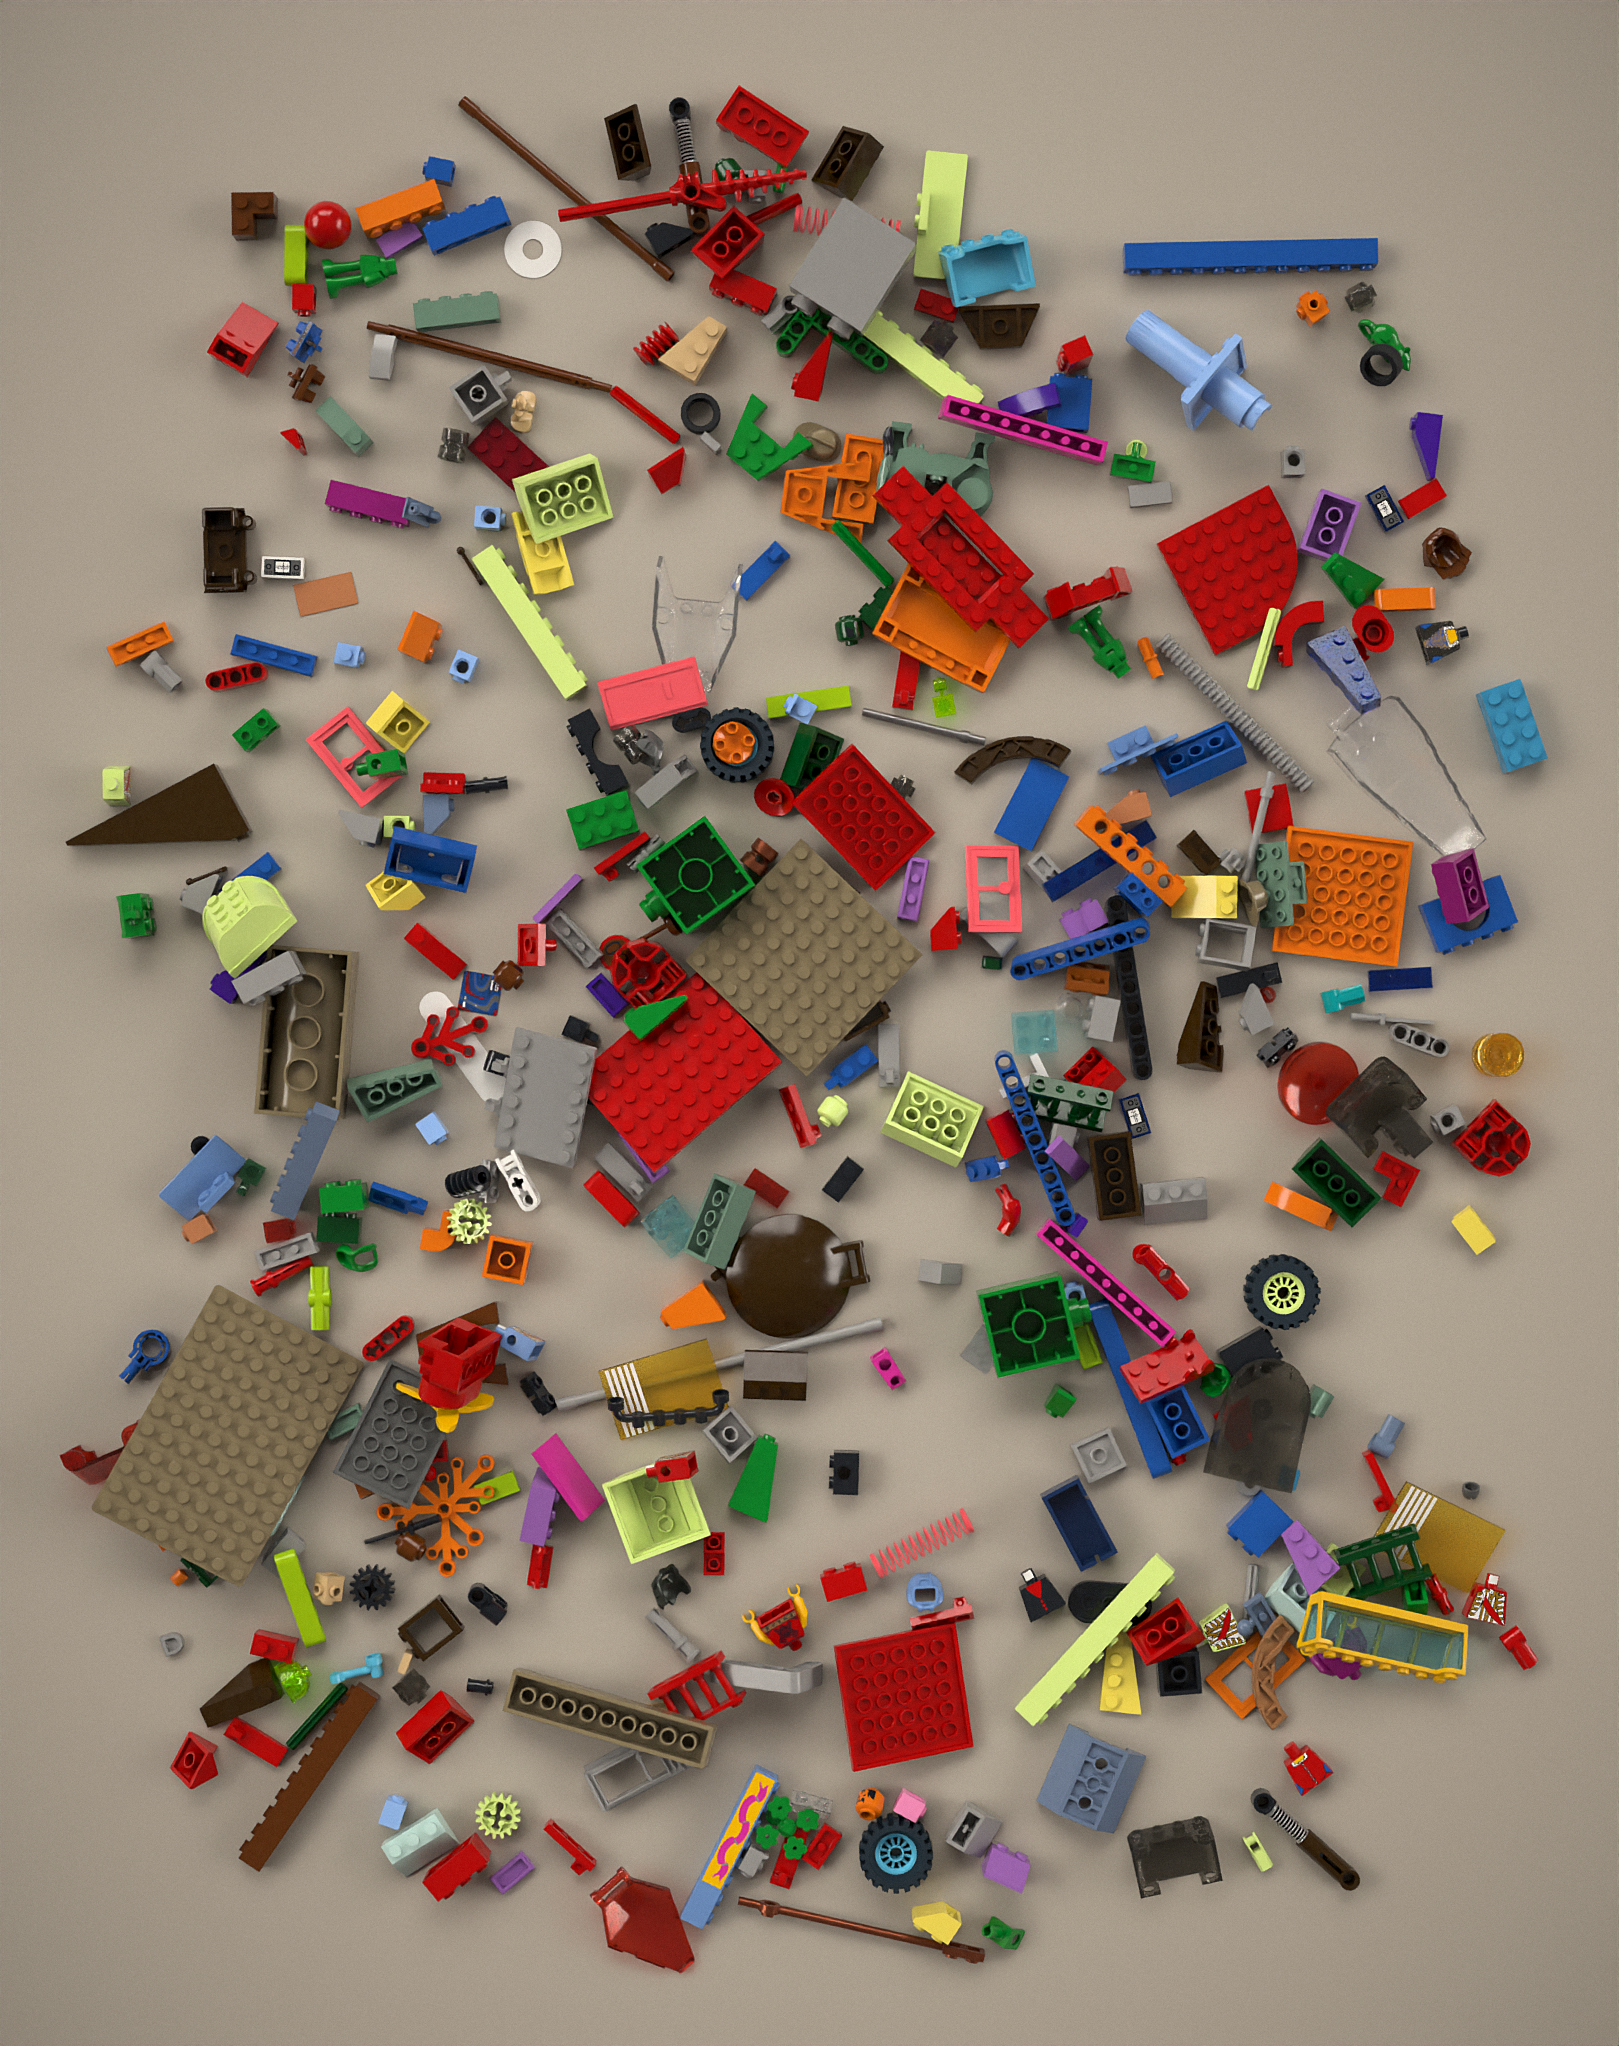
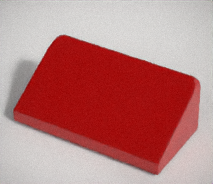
M295 428L280 432L303 456L307 455L303 437Z

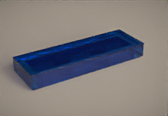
M1431 967L1367 971L1369 992L1433 988Z

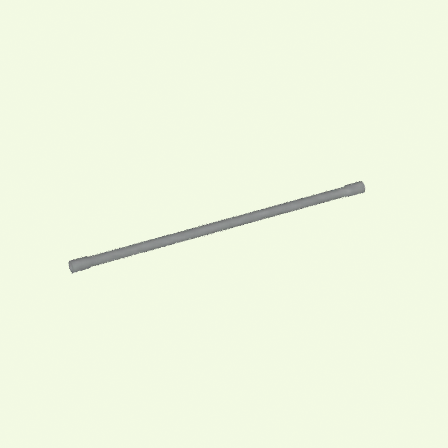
M881 1317L859 1324L756 1350L795 1351L884 1328ZM745 1352L638 1380L641 1389L744 1364ZM634 1380L632 1381L635 1391H637L638 1389ZM626 1382L628 1391L630 1393L631 1389L629 1386V1382ZM620 1384L622 1393L625 1394L623 1385ZM614 1385L613 1387H614L616 1396H618L619 1393H618L617 1387H616V1385ZM610 1387L579 1395L556 1399L558 1411H563L613 1396Z

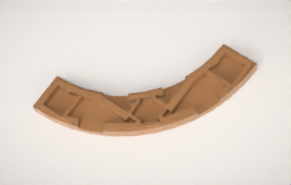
M1281 1615L1273 1621L1262 1637L1256 1650L1252 1667L1254 1700L1263 1720L1272 1731L1288 1717L1281 1708L1274 1692L1275 1661L1286 1641L1295 1632Z

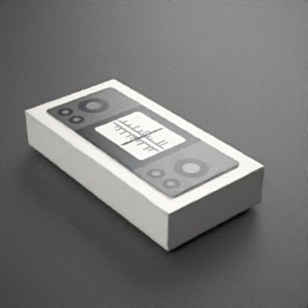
M262 556V578L304 580L305 558Z

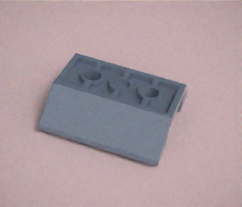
M1069 1723L1040 1790L1037 1802L1054 1813L1093 1830L1114 1834L1146 1759V1755L1126 1748V1750L1095 1738L1089 1735L1088 1731ZM1100 1758L1107 1761V1765L1103 1769L1095 1766V1762ZM1082 1797H1088L1091 1800L1088 1807H1081L1079 1805V1800Z

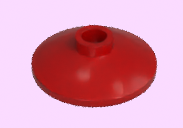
M764 779L758 783L754 790L755 803L760 810L768 815L783 816L789 813L794 806L791 803L795 799L793 790L786 782L780 779Z

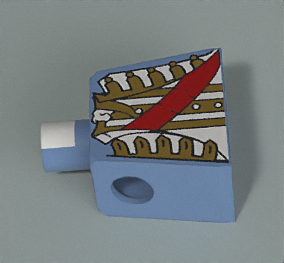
M499 1324L494 1331L502 1334L501 1347L526 1361L537 1360L546 1342L516 1326H510L507 1329Z

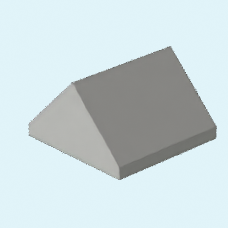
M729 1406L711 1420L701 1431L728 1464L757 1439L756 1435L732 1406Z

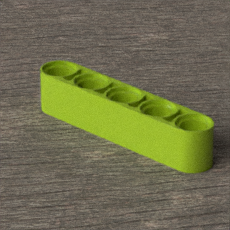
M292 1548L275 1554L274 1560L305 1647L309 1648L326 1642V1636L295 1549Z

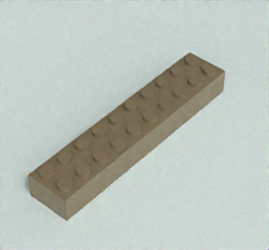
M523 1668L513 1670L502 1710L701 1769L708 1765L718 1726L714 1723Z

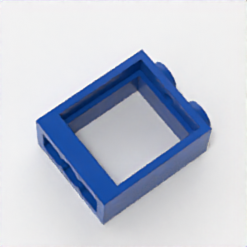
M1132 872L1127 874L1113 889L1143 918L1149 917L1163 902Z

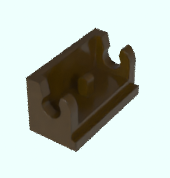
M1192 830L1177 844L1178 848L1203 876H1207L1222 861L1195 830Z

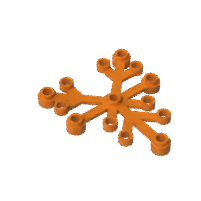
M484 1454L478 1459L477 1467L463 1483L462 1467L464 1460L461 1457L452 1459L454 1493L449 1498L448 1482L450 1481V1476L446 1472H441L437 1476L440 1498L424 1483H422L419 1492L433 1505H416L413 1502L410 1509H406L402 1506L382 1503L377 1508L376 1514L383 1521L389 1520L393 1515H404L403 1518H399L396 1521V1529L400 1528L398 1522L402 1521L406 1526L408 1521L412 1520L417 1514H440L442 1518V1537L434 1546H430L427 1549L426 1556L428 1559L434 1560L438 1557L441 1549L443 1550V1561L439 1565V1573L444 1577H450L456 1571V1563L452 1560L451 1549L461 1559L465 1558L469 1553L466 1545H460L450 1536V1520L467 1535V1542L471 1546H479L484 1540L482 1530L472 1528L457 1514V1512L478 1513L481 1509L480 1502L473 1500L470 1503H455L463 1497H484L487 1499L493 1497L495 1491L492 1486L470 1488L483 1472H489L493 1469L495 1460L489 1454ZM484 1459L490 1460L489 1466L484 1465ZM455 1460H459L461 1462L460 1467H456L454 1465ZM440 1476H446L447 1481L441 1482ZM486 1488L492 1490L490 1496L485 1495L484 1490ZM471 1504H477L478 1510H472ZM447 1505L449 1510L444 1512L441 1506ZM384 1507L390 1510L389 1514L383 1513ZM478 1533L480 1538L478 1540L473 1539L472 1534ZM460 1548L465 1549L466 1554L461 1555L459 1554L458 1550ZM429 1550H435L436 1556H431ZM445 1564H450L452 1566V1569L446 1570L444 1567Z

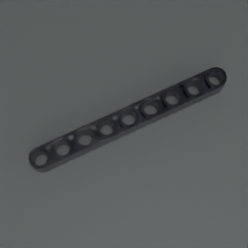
M1119 895L1109 897L1105 903L1107 919L1109 921L1108 926H1113L1117 919L1123 922L1129 921L1125 899ZM1113 899H1118L1121 902V907L1117 911L1110 907V902ZM1118 934L1115 936L1117 939L1125 938L1123 934ZM1132 946L1128 947L1125 952H1113L1132 1074L1139 1080H1146L1152 1075V1063ZM1123 961H1128L1131 965V969L1127 973L1122 972L1120 969ZM1128 981L1134 985V991L1130 994L1126 993L1123 989L1124 984ZM1131 1002H1134L1138 1007L1135 1014H1129L1127 1011V1005ZM1134 1023H1138L1141 1027V1031L1137 1035H1133L1130 1031V1027ZM1136 1044H1142L1144 1047V1052L1140 1056L1134 1054L1133 1048ZM1143 1064L1147 1067L1148 1070L1145 1076L1137 1074L1139 1065Z

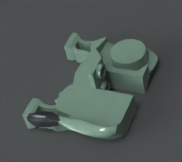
M892 421V427H887L882 437L884 458L877 476L876 491L904 466L924 488L926 480H930L929 483L934 485H942V482L948 483L981 517L989 508L993 498L989 467L987 465V449L994 443L995 436L976 432L975 441L971 443L970 451L965 459L947 453L929 455L924 450V444H920L919 448L916 447V443H912L911 447H907L906 440L911 432L912 424Z

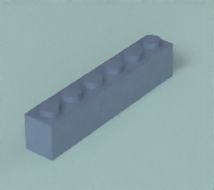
M315 1102L313 1109L308 1108L304 1120H307L306 1126L302 1124L297 1136L301 1138L299 1142H294L290 1152L294 1155L292 1159L287 1158L284 1170H287L286 1174L280 1175L276 1185L280 1187L279 1191L274 1190L270 1202L273 1203L271 1212L295 1220L334 1128L339 1110L319 1102Z

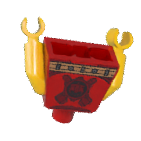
M797 1584L798 1592L796 1594H792L788 1587V1593L793 1596V1601L790 1598L757 1618L755 1611L749 1609V1612L752 1614L751 1620L747 1619L745 1614L742 1615L743 1621L751 1624L750 1628L759 1641L771 1646L776 1645L778 1649H783L789 1645L792 1651H797L802 1647L800 1638L805 1635L803 1629L807 1626L808 1611L803 1598L799 1596L800 1587Z

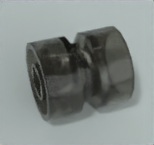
M443 428L441 440L444 444L440 445L437 457L449 462L464 463L466 452L463 447L468 445L470 434L458 429Z
M629 725L615 736L613 743L620 751H625V757L634 765L642 761L648 754L636 745L639 739H644L641 738V733L634 725Z

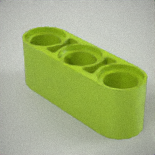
M285 225V286L308 284L309 239L305 234L304 225Z

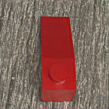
M417 922L404 937L410 945L453 980L467 965L421 923Z

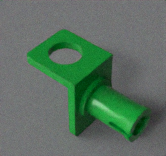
M992 1916L989 1923L985 1924L981 1930L985 1938H990L1004 1949L1014 1950L1018 1948L1025 1934L1023 1929L1011 1928L995 1916ZM1018 1934L1016 1941L1012 1943V1939Z

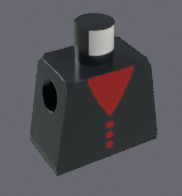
M1032 1568L1026 1569L1021 1573L1025 1584L1021 1585L1019 1590L1031 1623L1066 1604L1062 1595L1045 1574L1036 1577Z

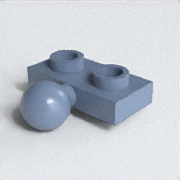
M1259 1592L1242 1604L1250 1616L1249 1620L1242 1619L1237 1623V1632L1242 1636H1249L1255 1626L1261 1637H1263L1276 1619L1264 1596Z

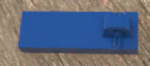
M774 541L731 586L747 601L790 557V554L779 543Z

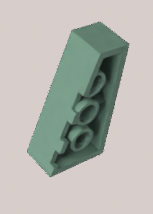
M432 1059L346 1079L348 1090L367 1123L443 1086L441 1075Z

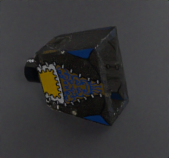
M1452 621L1421 624L1415 627L1426 666L1461 649L1459 641L1469 638L1467 627L1462 626L1455 629Z

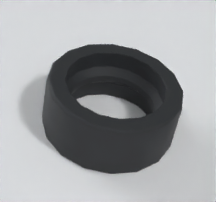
M1385 343L1371 346L1360 361L1361 374L1366 381L1375 386L1391 384L1401 373L1403 367L1402 357L1393 346ZM1373 355L1383 356L1390 362L1392 372L1389 375H1382L1373 369L1370 361Z
M695 393L683 402L681 419L684 426L690 432L696 435H702L704 432L710 433L719 424L721 412L718 402L712 396L706 393ZM705 402L711 406L713 417L707 425L697 426L690 421L688 411L694 403Z

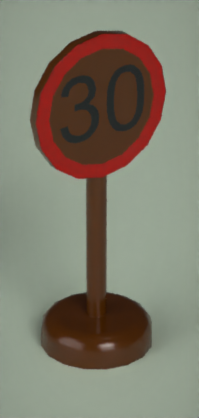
M670 913L663 918V925L638 939H649L666 928L672 935L678 936L682 934V929ZM612 935L601 943L599 949L604 955L600 958V961L606 969H610L614 953L624 943L630 941L629 938L623 935ZM629 948L623 950L619 955L627 965L636 957Z

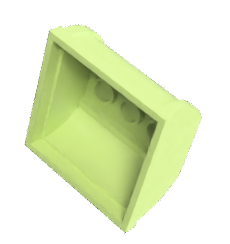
M242 876L235 878L233 881H228L223 886V891L217 896L213 895L209 898L203 911L202 923L204 931L216 948L222 965L234 979L297 922L280 891L267 880L256 876Z
M646 1466L602 1484L631 1564L711 1535L691 1478L659 1483L658 1477H647Z

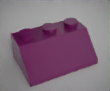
M1474 848L1441 857L1431 864L1432 874L1437 885V894L1440 897L1442 912L1447 924L1469 922L1489 908Z

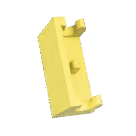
M1470 1205L1453 1217L1451 1222L1476 1255L1496 1242L1494 1235Z

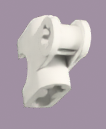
M513 1149L510 1151L511 1154L503 1159L498 1157L495 1161L506 1178L509 1188L521 1209L532 1211L541 1203V1197L532 1179L525 1171L520 1157ZM514 1161L512 1164L506 1166L507 1163ZM518 1179H523L524 1182L522 1184H516ZM527 1195L533 1198V1204L527 1203L525 1199Z

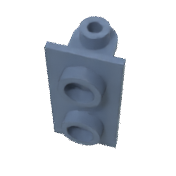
M410 497L406 498L402 514L403 518L429 528L430 523L436 524L441 521V515L439 512L433 511L434 507Z

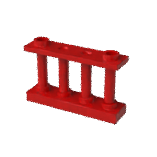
M720 1650L656 1684L649 1690L647 1695L651 1701L657 1697L659 1700L662 1699L668 1711L679 1713L669 1696V1691L675 1688L676 1691H680L694 1715L693 1718L705 1720L730 1706L732 1708L739 1706L743 1703L742 1699L747 1692L743 1690L736 1694L721 1669V1662L724 1660L725 1655ZM708 1670L714 1672L729 1697L728 1699L720 1703L717 1701L703 1677L704 1672ZM693 1679V1681L697 1682L711 1708L701 1712L686 1687L687 1681Z

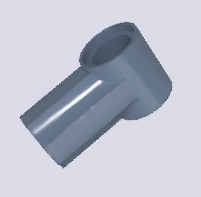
M1388 1414L1378 1433H1375L1371 1438L1367 1449L1384 1459H1388L1394 1450V1442L1405 1423Z

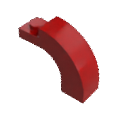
M1323 600L1302 603L1290 610L1279 621L1272 647L1281 648L1277 652L1278 663H1281L1282 668L1293 666L1292 638L1295 631L1303 625L1322 624L1324 622Z

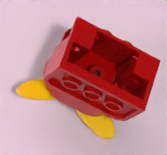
M461 1318L454 1319L419 1341L418 1346L424 1348L423 1355L418 1359V1364H420L419 1373L422 1374L419 1389L398 1382L396 1383V1389L429 1404L437 1412L436 1424L438 1428L446 1433L452 1432L457 1427L459 1413L480 1411L493 1405L494 1397L487 1393H481L480 1389L482 1380L488 1377L495 1367L502 1334Z

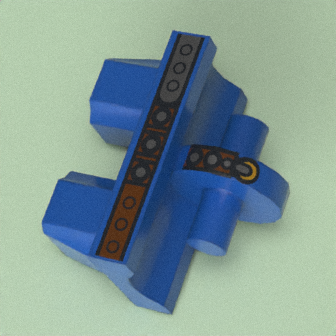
M300 321L296 327V332L300 334L298 341L289 340L286 349L296 359L305 363L308 356H312L315 350L318 352L322 351L323 348L318 344L322 339L319 336L323 330L310 321L308 323Z

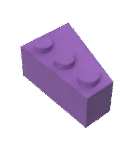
M537 1467L531 1485L519 1541L544 1547L546 1539L550 1540L553 1527L549 1526L550 1522L555 1520L557 1509L554 1508V1505L559 1502L560 1493L540 1467Z
M1296 1520L1281 1534L1309 1596L1342 1568L1299 1520Z

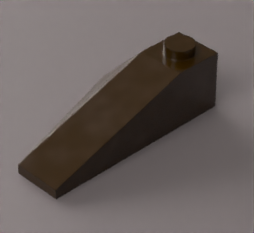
M263 1657L248 1664L200 1708L208 1728L266 1706L283 1697L285 1693L270 1659Z

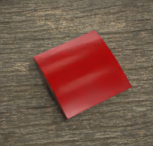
M1286 783L1272 787L1274 792L1272 798L1269 799L1261 834L1284 830L1288 826H1294ZM1261 788L1244 791L1251 833H1253L1260 805Z

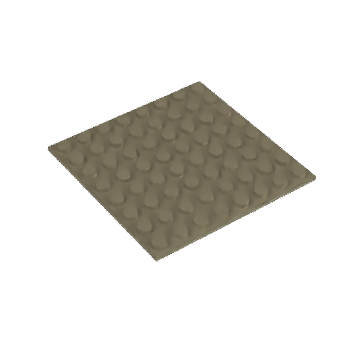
M800 839L685 961L807 1077L923 954L812 848Z

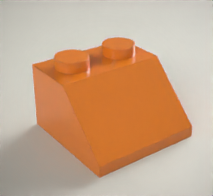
M413 611L397 650L426 664L427 659L431 660L435 649L432 647L435 640L439 641L442 635V625L429 617Z

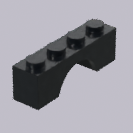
M589 708L568 719L570 725L566 727L571 737L576 736L579 742L576 747L581 756L586 755L589 761L586 763V766L591 775L595 773L598 779L595 783L600 793L605 792L608 796L628 786L629 783L619 764H605L594 753L593 741L601 728L591 709Z

